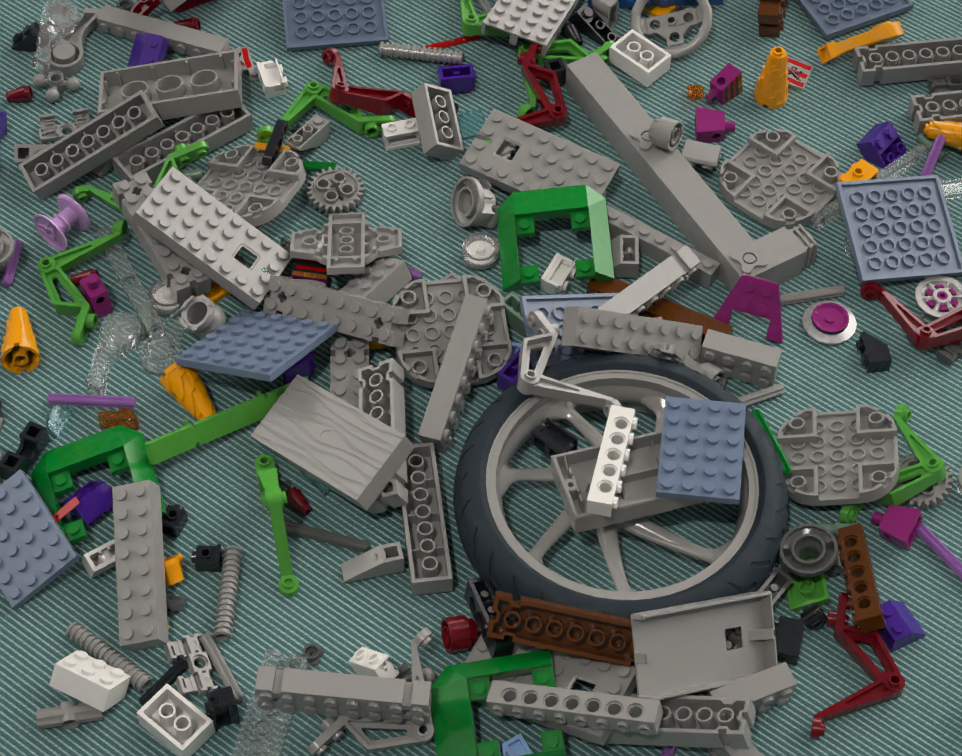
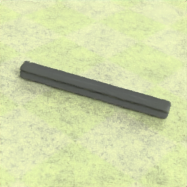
M284 520L287 533L363 553L369 549L368 541Z

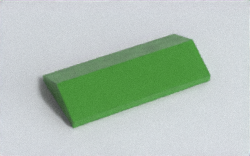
M807 557L804 561H812L817 558ZM825 573L814 577L800 576L794 579L786 589L791 611H803V608L810 603L812 606L816 603L821 606L830 601Z

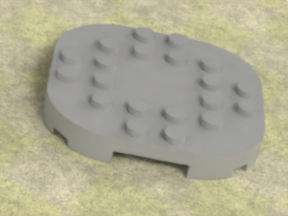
M765 129L748 137L747 143L731 159H725L719 174V190L728 203L769 228L778 230L785 226L788 230L794 226L797 227L799 224L805 227L836 198L835 184L841 176L840 166L830 154L826 153L823 156L798 141V135L783 129H776V132H767Z
M251 144L235 146L234 149L226 153L222 151L208 162L210 169L197 184L252 226L256 227L278 216L303 185L306 179V171L300 156L296 152L284 149L281 154L278 153L271 167L262 165L265 151H257L254 148L255 145Z
M462 275V278L425 281V278L412 281L403 287V290L396 295L393 306L410 309L408 323L403 324L401 330L405 332L402 347H395L397 362L403 368L407 378L420 386L434 388L466 293L487 298L494 314L493 323L487 329V341L483 342L481 347L483 349L481 359H477L475 365L477 366L476 374L474 377H471L470 383L471 385L484 384L497 377L498 372L509 361L512 343L508 333L505 302L495 286L492 287L485 282L486 279L474 275Z
M858 404L856 405V410L817 413L816 407L809 408L793 414V419L789 422L785 421L779 429L778 444L792 470L790 475L787 474L785 476L788 497L798 503L809 506H827L872 502L888 494L895 487L899 479L896 425L889 414L881 413L877 407Z

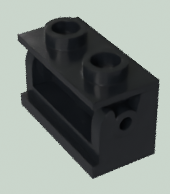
M548 417L546 418V423H542L531 432V444L550 458L553 455L574 451L578 448L576 436L564 430L559 423L550 420Z
M780 616L778 623H774L775 630H773L776 637L777 660L796 666L799 658L804 620Z
M231 686L206 693L207 702L204 703L206 716L213 720L216 731H218L217 725L224 727L236 723V725L240 724L237 702Z

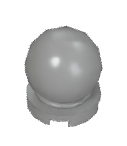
M201 294V296L197 297L193 295L181 306L182 314L181 318H179L181 325L192 331L199 338H205L207 334L215 331L218 326L226 324L227 317L224 310L205 295Z

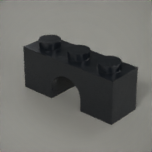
M29 421L19 435L20 445L16 453L8 450L0 461V475L2 479H9L20 469L25 474L28 473L50 442L46 427Z

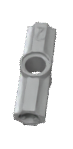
M65 701L58 707L36 710L38 729L57 726L72 729L78 727L80 723L103 720V712L86 703L78 704L76 701Z

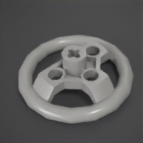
M649 0L635 1L630 13V29L635 30L644 37L658 35L666 40L668 48L662 49L671 54V59H679L695 52L706 41L712 28V8L708 0H696L699 4L696 8L650 18H641L642 10ZM688 15L693 16L691 22H685L684 18ZM653 23H659L660 27L654 30L651 28ZM701 25L698 34L688 44H685L684 37L690 28ZM673 35L680 37L676 42L671 41L670 38Z

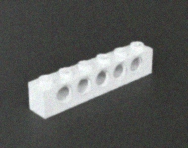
M611 405L587 498L586 513L611 517L613 509H617L619 497H616V495L621 493L623 484L620 478L625 477L627 465H624V462L629 461L630 449H628V446L633 445L634 433H632V430H636L638 418L635 417V409Z

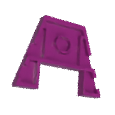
M743 273L714 316V319L729 325L732 310L769 319L770 323L765 339L782 343L780 283Z

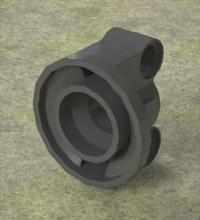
M802 524L793 527L784 535L780 545L781 570L793 580L800 576L814 577L822 573L834 574L842 569L835 537L825 527L817 524ZM807 557L817 558L812 561H804Z

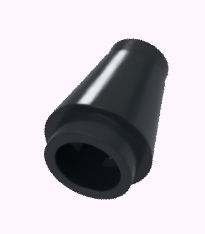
M573 22L566 23L562 28V34L567 39H572L581 46L583 40L577 25Z

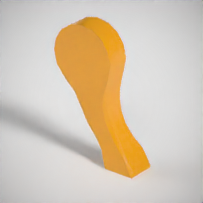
M887 21L872 27L870 31L846 40L829 42L816 49L821 64H825L839 56L854 52V48L858 46H868L870 49L874 48L875 45L892 42L902 37L904 32L900 21Z

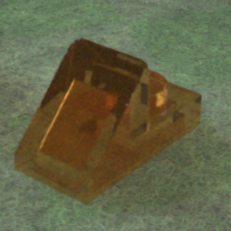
M119 408L118 412L99 411L98 421L100 429H109L118 425L133 430H139L140 428L138 417L130 408Z

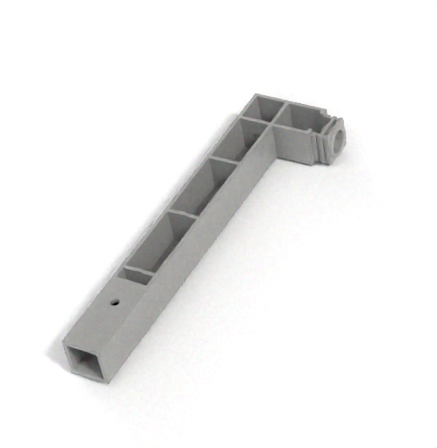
M597 53L567 64L566 91L698 252L721 263L718 277L730 292L743 273L782 284L801 275L802 269L805 266L808 267L809 264H814L818 243L801 224L788 230L784 226L759 239L753 240L677 148L669 151L655 146L648 136L653 119Z

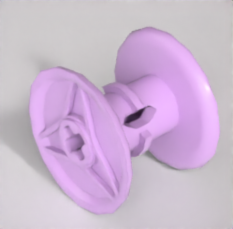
M60 194L57 198V204L61 212L55 213L53 219L37 214L34 216L33 222L38 233L50 246L59 251H66L68 243L64 233L70 232L72 226L82 231L90 230L91 222L79 203L68 195Z

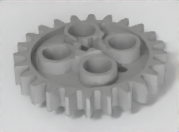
M338 166L335 167V170H332L331 167L328 168V171L322 169L321 174L315 172L316 177L311 176V181L307 182L306 193L309 204H313V209L319 208L320 213L325 210L326 215L329 212L343 213V211L350 213V208L355 210L356 205H361L360 200H364V182H362L361 177H358L357 173L352 174V169L347 172L345 167L339 170Z
M905 453L904 459L899 457V469L918 464L913 453L911 457L907 453ZM945 466L946 477L944 480L933 484L903 502L902 506L909 503L910 508L916 505L917 509H921V506H924L928 510L929 505L936 508L937 502L943 504V500L948 499L949 493L952 492L953 473L949 472L950 466ZM918 476V477L912 478V479H910V480L904 481V482H902V483H899V484L895 485V487H894L891 491H893V490H895V489H897V488H899V487H901V486H903V485H905V484H907V483H909V482H911V481H913V480H915V479H917V478H919V477H921V476Z

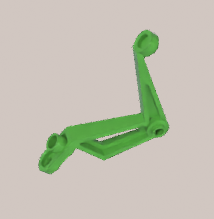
M459 0L461 31L463 34L469 37L474 35L510 37L509 33L490 26L486 29L485 34H482V22L489 13L477 15L471 0Z
M572 39L555 40L546 53H569L572 56H541L539 54L537 65L544 66V61L560 57L572 63L593 53H597L608 65L610 61L609 49L615 42L607 41L603 46L589 54ZM523 43L518 47L517 60L520 52L527 53L531 44ZM523 75L522 78L529 103L522 104L519 107L518 117L535 112L536 97Z
M316 81L308 82L302 92L281 118L288 121L289 129L313 106H317L356 133L366 134L367 137H376L382 133L381 124L397 121L391 115L362 117L361 109L341 104L352 110V114L326 100L325 98L329 99L330 87L321 85ZM270 126L260 127L257 130L258 141L268 143L274 128Z
M198 141L189 146L184 143L176 145L173 148L174 152L168 154L153 188L159 184L172 166L180 172V166L188 165L194 160L206 157L210 151L207 142ZM80 185L71 191L73 199L77 202H85L93 195L122 214V208L117 206L111 193L90 185Z
M118 219L116 223H113V233L56 255L44 257L37 264L57 314L76 316V326L71 332V341H73L74 345H85L89 330L97 328L98 315L93 313L90 304L64 272L124 240L128 230L126 220ZM54 279H58L75 301L74 303L62 302L53 283Z
M899 404L895 409L893 418L895 425L918 464L899 469V479L896 485L918 476L921 477L890 491L882 498L872 502L888 506H898L933 484L944 480L946 477L943 460L906 424L912 416V412L907 405ZM866 503L843 504L839 514L840 522H855L858 513Z
M262 454L255 459L254 464L263 508L267 507V511L270 512L281 575L278 583L279 591L285 597H292L299 591V581L293 576L282 510L284 504L287 503L286 492H281V488H279L277 468H275L274 459L270 455Z

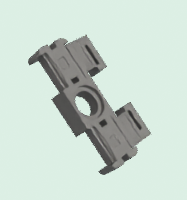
M88 107L72 110L73 117L77 122L62 125L54 124L56 122L55 113L39 115L41 145H44L45 142L60 140L66 136L63 132H73L91 121Z
M663 343L662 347L651 345L647 354L652 357H663L665 359L668 356L671 357L670 361L689 367L705 376L707 374V371L700 368L697 362L690 356L678 350L676 345H669L668 343Z
M198 633L193 634L192 637L189 634L184 635L180 641L166 642L164 647L169 664H172L177 657L181 658L182 656L186 658L190 676L186 678L178 676L175 681L178 692L183 697L185 694L197 691L199 696H203L206 693L216 691L218 685L214 686L210 676L212 667L207 652H202L198 641L201 635ZM194 661H201L204 667H196Z

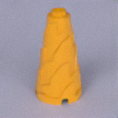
M780 46L770 50L754 88L753 96L755 102L761 107L767 105V109H777L784 106L789 95V81L787 80L788 55L786 50Z
M933 121L925 124L923 134H926L928 139L935 140L938 134L946 137L944 145L962 151L961 122Z
M19 306L12 308L9 312L6 322V334L1 348L2 366L9 372L22 374V370H27V373L31 372L40 363L39 348H37L35 333L32 330V322L30 323L27 310Z
M175 362L163 371L166 376L164 378L160 376L159 379L162 387L196 420L199 421L217 413L197 369L178 366Z

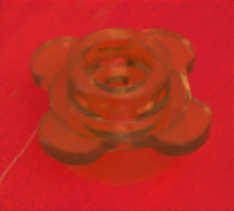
M689 84L687 86V96L691 100L696 101L704 97L703 85Z

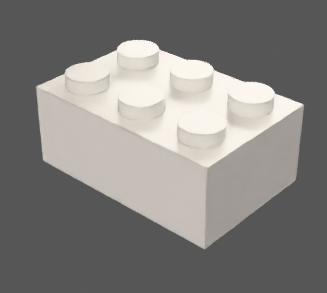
M632 29L610 46L609 62L644 86L649 87L670 70L671 54Z
M77 650L55 663L49 686L104 712L125 698L131 676L119 668L107 665L103 660L95 659L86 652Z
M169 684L161 688L136 712L139 724L177 756H192L215 733L213 720Z

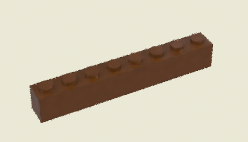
M616 278L612 281L596 282V279H591L587 285L586 294L620 293L631 284ZM662 298L657 303H652V306L645 312L641 311L638 316L662 317L663 320L703 326L701 345L704 342L708 329L732 335L733 330L731 325L665 298Z

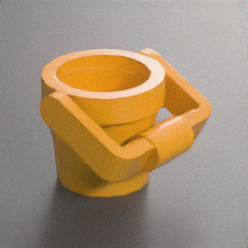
M181 553L164 559L166 587L184 580L181 569L183 563Z

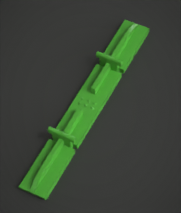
M290 383L265 393L266 396L261 393L260 389H257V397L192 423L193 426L189 424L188 419H184V427L145 443L149 463L155 465L195 448L196 443L198 445L205 444L264 419Z

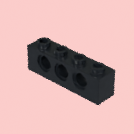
M487 577L470 579L467 582L464 597L491 658L512 655L515 642H512V636L505 635L504 640L487 637L490 615L496 616V612L492 611L495 592Z

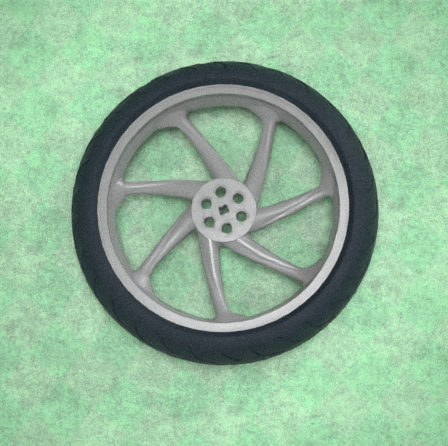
M603 353L578 356L546 366L543 372V376L617 399L622 407L655 415L656 424L654 432L662 430L666 396L742 403L730 391L702 373L672 361L640 354ZM516 382L488 406L471 429L462 448L453 486L454 515L459 537L471 566L480 578L487 577L494 592L497 590L511 593L513 599L520 601V596L631 619V614L758 591L773 569L780 554V545L786 534L788 522V493L784 469L772 440L747 407L738 520L731 540L712 550L701 547L649 520L652 516L658 514L595 528L616 591L597 589L576 583L544 566L542 560L544 554L572 527L566 509L557 517L533 548L527 552L516 540L507 525L502 501L507 489L516 481L555 482L551 468L511 469L508 467L509 461L514 454L531 438V432L542 423H546L547 417L556 422L562 419L569 421L592 446L602 443L603 435L584 419L580 413L603 410V408L533 394L524 395L518 391ZM627 531L658 545L708 562L711 565L682 582L653 590L634 591L630 588L624 571L618 532Z

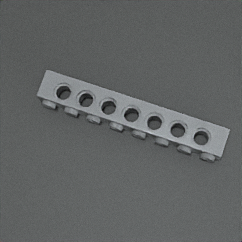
M499 680L492 681L486 700L490 713L496 716L507 715L518 719L530 718L537 721H554L558 724L569 723L581 727L593 726L599 729H616L621 732H639L643 735H657L663 715L660 700Z

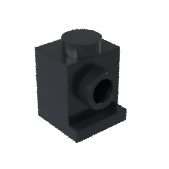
M168 504L166 508L167 515L162 516V531L164 534L178 538L188 520L187 511L179 504L174 506Z
M217 544V546L197 545L196 551H192L191 562L195 563L196 571H221L223 556L221 544Z

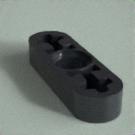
M282 119L276 121L263 154V166L271 167L275 162L288 129V121Z

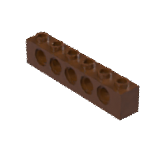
M857 523L837 529L839 537L836 538L838 549H842L839 556L842 565L845 564L842 571L845 580L848 579V583H845L847 593L852 596V598H849L851 610H855V614H852L854 625L859 626L862 634L885 628L886 623L862 524Z

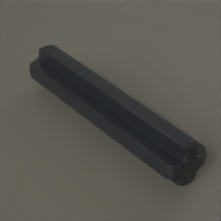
M183 658L179 659L139 698L140 705L144 706L166 684L171 685L178 676L183 674L188 669L187 661Z

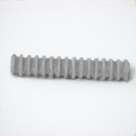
M383 41L379 44L378 51L380 57L384 55L386 58L390 56V58L395 57L396 59L400 57L401 59L406 58V60H409L410 58L412 61L414 59L416 61L422 60V62L425 60L427 62L432 61V63L436 61L438 64L443 62V64L448 63V65H451V63L453 65H461L464 59V52L462 50L458 52V50L453 51L452 49L447 51V49L442 50V48H439L438 50L436 47L434 49H431V47L426 48V46L421 48V46L416 47L409 44L407 46L405 44L400 45L399 43L396 45L394 43L389 44V42L385 44Z
M235 545L225 547L223 555L218 609L216 610L217 615L213 636L221 641L230 640L233 632L236 593L238 592L237 587L242 559V549Z
M78 621L68 626L65 634L67 638L80 645L82 649L89 652L95 659L103 660L107 665L119 668L124 673L130 675L129 684L135 689L137 688L139 692L145 691L150 686L152 681L150 675H147L144 671L142 672V669L137 668L135 664L128 661L122 654H118V651L113 650L111 646L104 643L102 639H99L98 636L94 635L83 625H80Z

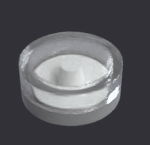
M477 232L467 236L462 244L463 261L473 269L484 270L491 268L497 263L499 258V243L497 239L484 232Z
M161 278L151 285L149 298L151 307L155 312L161 315H174L182 311L181 306L184 302L179 304L175 302L170 293V287L167 288Z

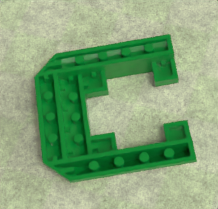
M586 184L513 192L496 210L503 292L522 290L523 286L540 285L538 265L520 267L517 238L535 236L534 220L571 216L572 232L591 230L594 259L575 261L577 281L596 279V282L615 280L606 198Z
M122 425L46 451L31 473L33 485L52 515L61 509L58 496L75 490L71 474L106 461L109 463L113 476L131 470L134 483L150 479L157 485L159 484L154 467L149 463L144 434ZM161 494L162 516H165L167 511ZM64 518L57 522L71 545L88 539L86 527L82 519L65 524Z
M543 649L446 666L431 686V714L437 756H501L498 740L477 743L472 703L487 700L492 680L532 674L533 685L556 687L552 650ZM557 729L540 732L543 752L521 755L567 756L563 730Z

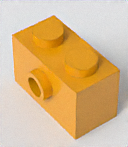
M861 158L857 163L851 165L847 173L841 174L838 182L877 179L879 169Z

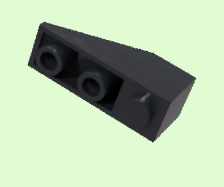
M585 3L568 20L577 25L581 34L601 46L607 41L616 42L620 39L588 3Z

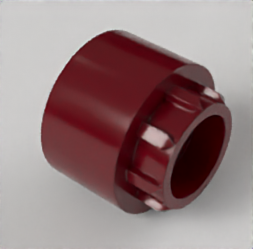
M458 615L442 619L441 636L446 652L468 651L472 645L476 644L478 632L476 623L472 618Z

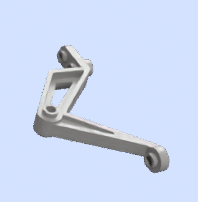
M540 310L530 311L527 316V324L537 336L524 338L519 352L518 391L524 395L533 394L601 407L607 418L611 405L622 407L620 402L612 397L543 376L556 340L560 336V329L556 323L551 324ZM543 350L535 370H529L530 353Z
M427 627L422 629L411 640L412 682L414 680L424 681L418 648L421 646L425 648L432 641L431 636L433 633ZM431 713L429 724L424 723L422 725H415L411 723V720L403 719L401 723H394L384 719L373 721L363 717L351 719L347 716H340L335 720L329 716L319 725L323 733L310 744L307 751L312 756L316 754L321 756L328 749L327 745L332 740L337 741L344 734V729L351 734L367 753L426 744L434 737ZM362 729L406 730L407 735L371 741ZM421 730L427 731L425 734L420 733Z

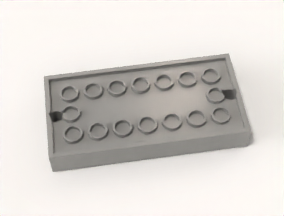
M662 430L634 436L633 445L628 446L630 457L629 461L624 462V465H627L625 477L620 478V481H623L621 493L616 495V497H619L616 510L613 509L611 517L586 513L587 498L601 444L551 456V473L575 533L704 503L703 501L656 497Z

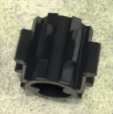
M810 603L803 608V613L800 614L804 624L810 630L814 628L816 630L820 629L825 625L824 621L827 620L825 612L817 603L813 606Z

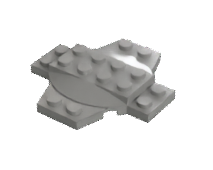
M365 212L330 213L329 222L323 224L322 230H317L316 232V229L312 228L291 233L290 257L318 261L327 266V275H359L360 273H365V264L372 262L376 258L402 253V228L379 226L378 229L372 228L371 223L366 221Z

